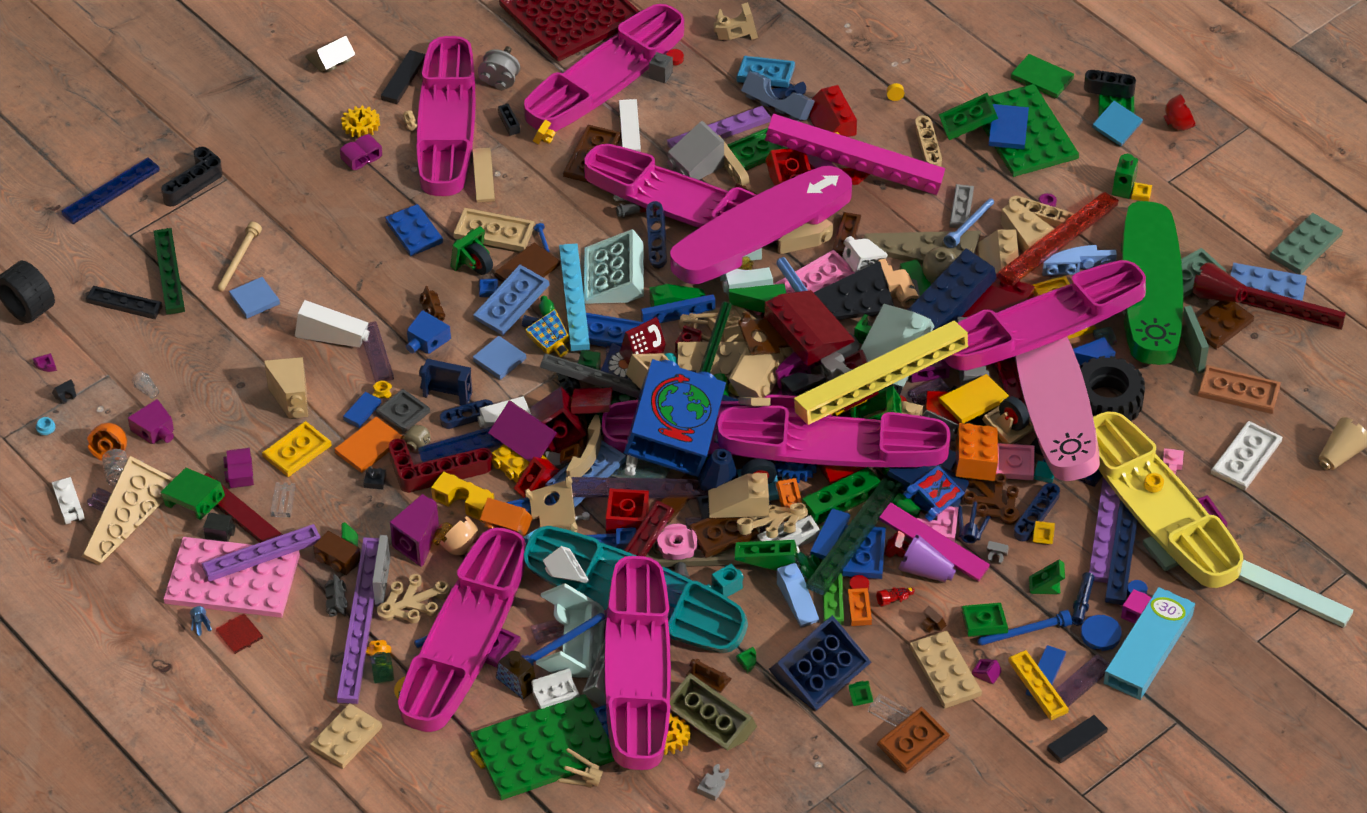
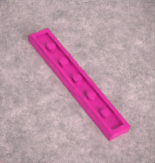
M891 502L879 517L880 521L896 531H901L911 540H913L916 534L920 535L951 561L955 568L977 582L981 580L990 567L989 563Z

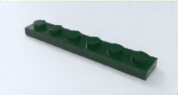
M172 228L153 230L166 314L185 312Z

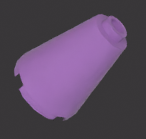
M918 534L913 538L904 555V560L901 561L898 568L903 572L941 582H946L947 579L951 581L956 572L953 569L954 564Z

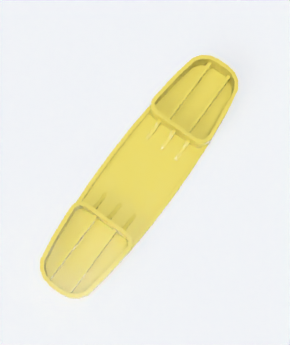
M1104 412L1094 416L1093 420L1099 447L1100 465L1098 470L1133 516L1163 549L1200 584L1209 588H1219L1235 581L1241 573L1243 553L1220 518L1207 513L1182 481L1155 454V443L1129 419L1117 412ZM1158 473L1163 477L1164 485L1161 491L1153 493L1145 489L1144 479L1147 474Z

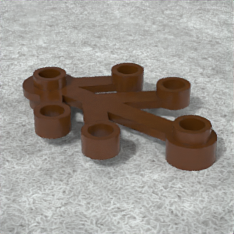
M998 473L995 476V493L980 479L965 478L969 482L968 487H976L985 496H976L972 491H967L964 494V502L966 504H973L974 501L977 502L976 514L978 516L1000 517L1002 522L1007 525L1016 523L1020 515L1018 509L1015 508V500L1018 497L1019 489L1013 485L1007 488L1008 502L1006 506L1001 501L1003 486L1006 484V476L1004 474ZM987 505L996 506L998 509H988Z

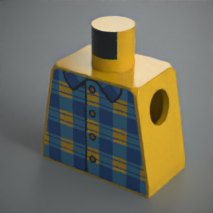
M555 309L525 329L527 336L546 354L550 355L556 351L559 357H564L569 352L565 346L569 341V336Z

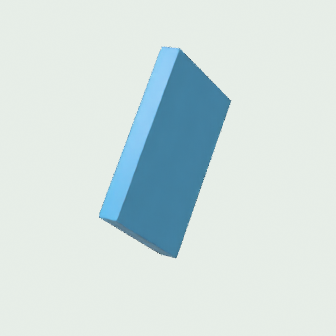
M744 56L736 81L744 83L749 71L771 79V86L788 88L795 69V61Z

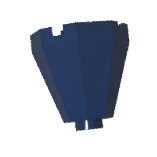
M724 448L716 449L704 463L697 477L701 490H711L739 478L731 452Z

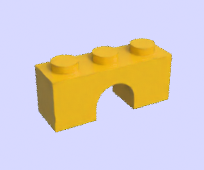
M443 472L431 487L432 499L449 507L455 500H466V515L481 521L480 518L487 498L494 499V493H491L489 490L482 489L471 482H466L446 472Z

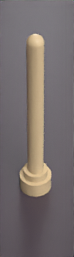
M249 222L247 225L246 237L218 285L219 291L225 290L252 239L258 237L262 231V227L258 223Z

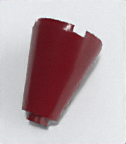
M1205 263L1200 268L1202 270L1200 275L1196 274L1193 292L1197 295V298L1239 303L1247 296L1244 284L1213 263Z

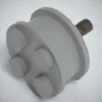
M506 46L504 51L498 49L487 51L483 57V62L478 67L479 78L487 84L495 86L498 90L512 87L515 82V76L520 71L518 60L510 54L512 48Z

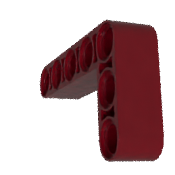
M398 438L393 439L389 443L390 460L402 491L407 493L432 487L443 472L455 475L459 479H466L486 474L492 470V454L486 448L471 450L414 465L404 440Z

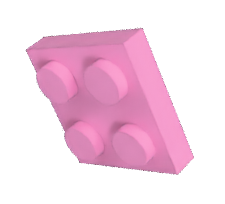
M998 443L996 474L1002 473L1006 476V479L1033 480L1035 446Z

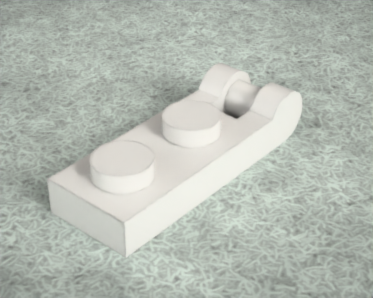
M71 477L52 482L65 524H70L71 521L77 519L79 521L84 520V513Z

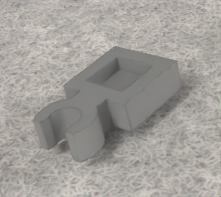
M716 764L713 768V775L709 773L705 775L697 787V793L716 801L725 788L726 781L724 780L729 777V769L727 768L725 772L719 773L720 765Z

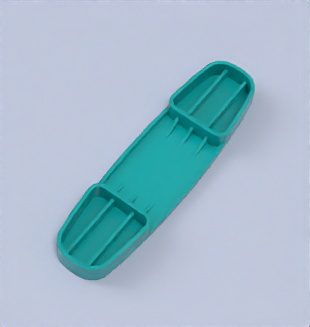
M553 526L540 527L534 531L524 551L525 563L535 575L555 587L566 583L600 604L604 610L608 608L609 592L615 564L624 557L636 556L601 543L596 538ZM560 546L569 548L589 579V582L582 583L551 577L545 570L546 565L543 560ZM662 567L669 601L668 624L670 638L719 653L732 652L738 648L748 627L747 616L742 608L708 586Z

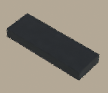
M1093 715L1049 744L1047 751L1062 763L1107 733L1108 728Z

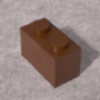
M327 531L313 545L314 555L318 562L325 563L334 571L341 572L344 575H347L360 562V548L330 531Z

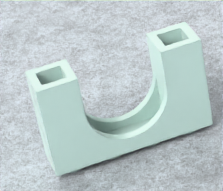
M762 248L743 256L742 262L762 259ZM769 267L753 270L737 268L720 276V281H723V290L728 293V297L729 289L773 285V277Z

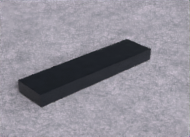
M409 50L381 94V100L398 104L424 63L426 54Z
M94 285L86 297V303L151 319H156L163 307L160 301Z

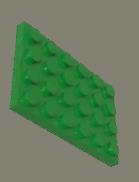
M1035 84L989 96L992 104L1029 107L1025 149L995 147L1013 177L1079 159V152ZM991 122L982 126L988 137H990Z
M585 694L470 733L473 744L478 750V754L501 800L556 782L558 779L576 775L565 770V766L584 772L586 768H590L566 751L567 748L598 766L615 761L609 738Z

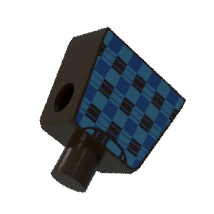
M510 651L498 662L496 678L524 700L532 693L531 682L536 679L532 664L524 659L518 651Z

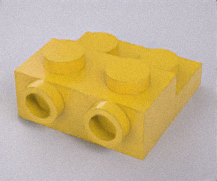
M503 444L492 452V464L495 468L502 470L510 480H514L517 483L530 462Z

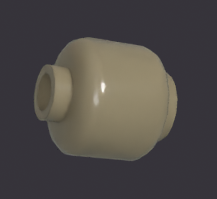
M413 425L404 434L402 440L406 442L409 452L418 454L423 452L429 445L431 436L426 427Z

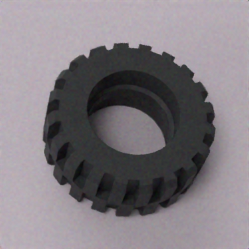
M1099 356L1098 359L1092 358L1088 360V363L1084 362L1080 365L1093 417L1104 412H1117L1132 422V420L1139 416L1143 408L1145 381L1141 372L1138 369L1135 370V366L1132 363L1128 364L1125 359L1120 358L1119 360L1115 356H1110V358ZM1101 387H1110L1120 391L1122 395L1107 398L1097 395L1093 390Z

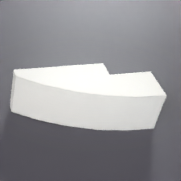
M810 515L796 522V531L793 533L784 532V523H782L778 528L777 537L768 538L766 531L757 536L760 541L795 540L796 546L799 547L816 541L820 529Z

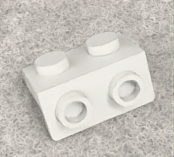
M570 669L558 671L531 682L532 693L540 709L580 697L572 680Z

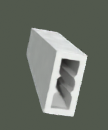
M304 300L298 312L295 337L360 348L362 342L367 341L370 331L367 330L368 322Z

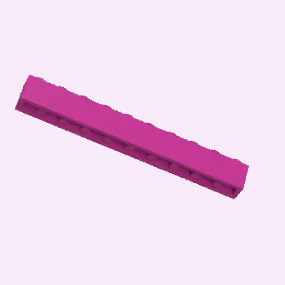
M777 114L772 115L765 141L934 195L938 194L946 169Z

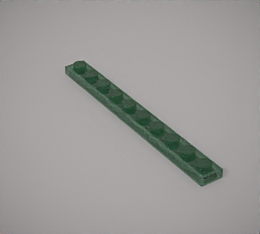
M885 475L807 581V589L823 596L826 594L877 524L881 514L901 491L904 484Z

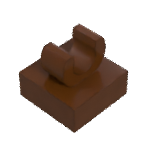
M930 606L923 611L926 619L921 624L928 633H931L935 626L941 631L947 626L943 617Z

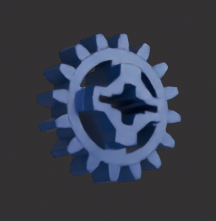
M776 461L775 469L777 476H782V480L796 478L797 483H800V480L806 482L807 477L813 478V473L817 472V464Z

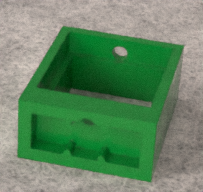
M890 386L878 391V395L868 399L866 402L851 408L850 416L851 418H864V416L887 408V411L867 419L881 420L882 415L887 412L902 413L901 398L894 386Z

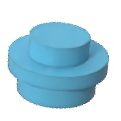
M49 417L40 418L36 424V431L41 435H49L56 428L54 421Z

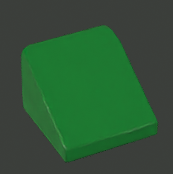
M342 523L341 538L358 547L357 532L347 523Z

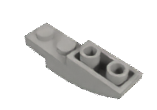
M834 352L821 359L824 374L828 381L853 370L845 366V359L841 353Z

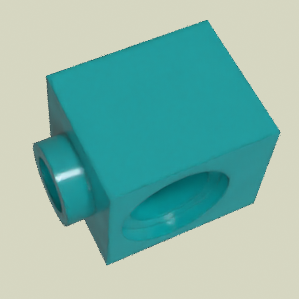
M729 564L712 574V586L719 593L728 597L743 589L744 576L739 569Z

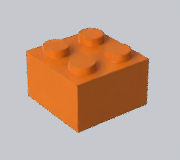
M487 498L480 520L485 524L484 527L488 529L505 528L515 531L524 537L527 535L533 517L525 508Z

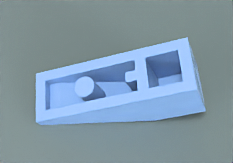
M793 563L777 568V585L800 627L819 622V617L806 582L797 564Z

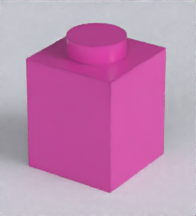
M1133 589L1123 605L1121 618L1135 624L1152 597Z

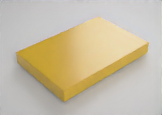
M985 374L939 397V402L960 423L964 424L999 406L1009 395Z
M305 421L263 451L262 456L284 475L290 477L331 447L332 444L328 438Z

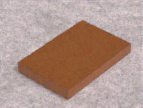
M921 706L881 738L877 745L906 774L949 739L950 734Z

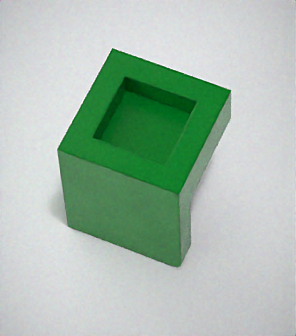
M865 314L854 328V336L861 344L864 343L872 326L868 325V315Z

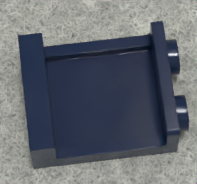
M426 359L424 366H421L419 370V377L422 379L420 389L423 390V397H428L429 392L433 390L459 396L460 405L468 404L473 393L471 367Z

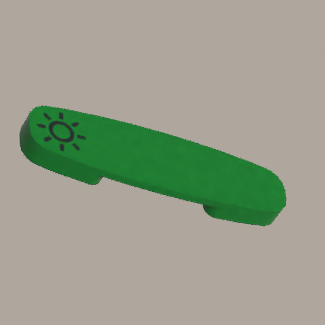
M1137 201L1132 203L1127 210L1122 232L1121 252L1122 260L1135 263L1146 276V294L1141 301L1125 309L1126 313L1123 322L1131 355L1143 363L1165 365L1171 363L1176 357L1182 329L1183 274L1179 241L1173 215L1168 207L1156 202Z

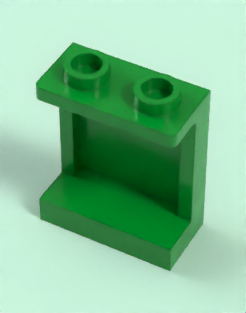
M189 468L183 469L161 491L165 506L172 508L175 504L181 505L194 511L196 518L199 520L208 514L225 496L220 481Z

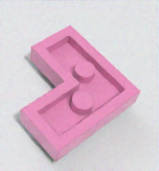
M949 506L938 515L937 520H932L931 522L927 519L917 518L955 542L959 507Z

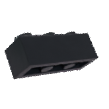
M509 104L498 106V115L508 134L511 136L520 133V124Z

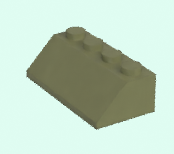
M691 673L670 697L671 711L727 751L744 743L757 728L752 716Z

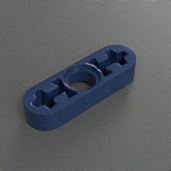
M484 399L445 410L440 414L441 426L445 429H452L477 422L478 416H480V408L493 405V402ZM464 412L472 413V415L468 417H465L462 414Z

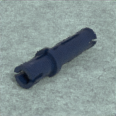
M1090 572L1082 574L1077 599L1073 603L1074 611L1071 618L1072 624L1076 626L1083 624L1085 613L1089 609L1088 601L1095 576Z

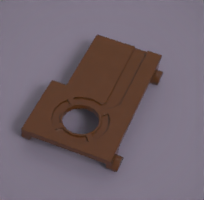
M749 312L742 313L743 317L741 320H738V324L750 355L777 354L781 352L779 347H790L767 319L750 320ZM753 331H760L765 334L767 340L764 342L756 341L751 333Z

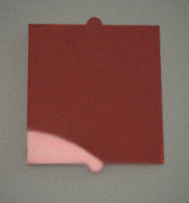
M245 613L233 620L229 619L227 623L216 628V632L234 654L247 647L250 648L252 644L263 639V635Z

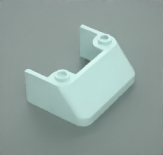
M566 583L541 593L542 598L554 604V617L564 625V634L599 613L604 614V609L600 604ZM601 621L563 644V652L559 651L536 660V664L552 674L570 669L572 677L589 678L604 641L605 621Z

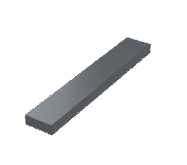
M544 354L540 368L603 388L612 387L613 391L639 399L641 389L632 380Z

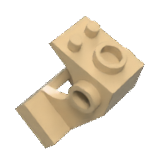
M748 2L741 4L743 11L736 18L730 19L724 16L722 10L719 9V13L715 15L717 22H714V32L717 33L719 40H732L750 34L751 40L758 38Z

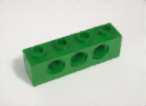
M866 467L846 478H841L829 486L823 487L813 494H808L802 498V503L805 504L808 510L807 517L811 515L815 523L819 525L826 521L832 508L842 512L852 509L880 495L881 481L869 467Z

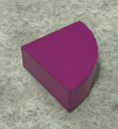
M51 353L33 358V363L38 369L46 372L57 371Z

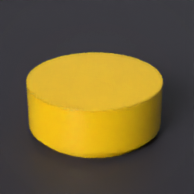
M894 83L886 89L887 97L891 101H898L904 97V88L901 84Z
M1158 473L1147 474L1144 479L1145 489L1153 493L1162 490L1164 485L1163 477Z

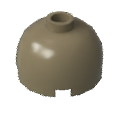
M937 247L930 250L925 255L922 265V272L926 279L933 283L957 258V255L946 247Z

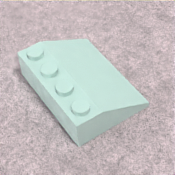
M633 229L585 247L584 301L586 304L627 303L644 296V242Z
M883 304L860 350L864 351L869 362L931 332L934 325L931 319L920 314ZM909 376L893 384L904 387Z

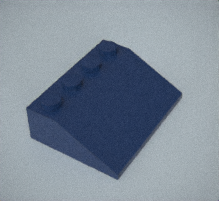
M832 615L771 666L769 670L782 686L814 711H817L866 668L871 661Z

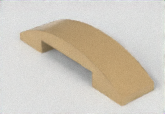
M473 149L477 202L495 201L491 149Z
M595 414L588 427L589 443L581 458L573 456L566 469V476H571L572 483L581 478L591 468L600 451L602 436L599 415Z

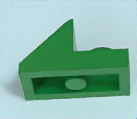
M1059 559L1030 575V593L1060 594V581L1065 579L1064 562Z

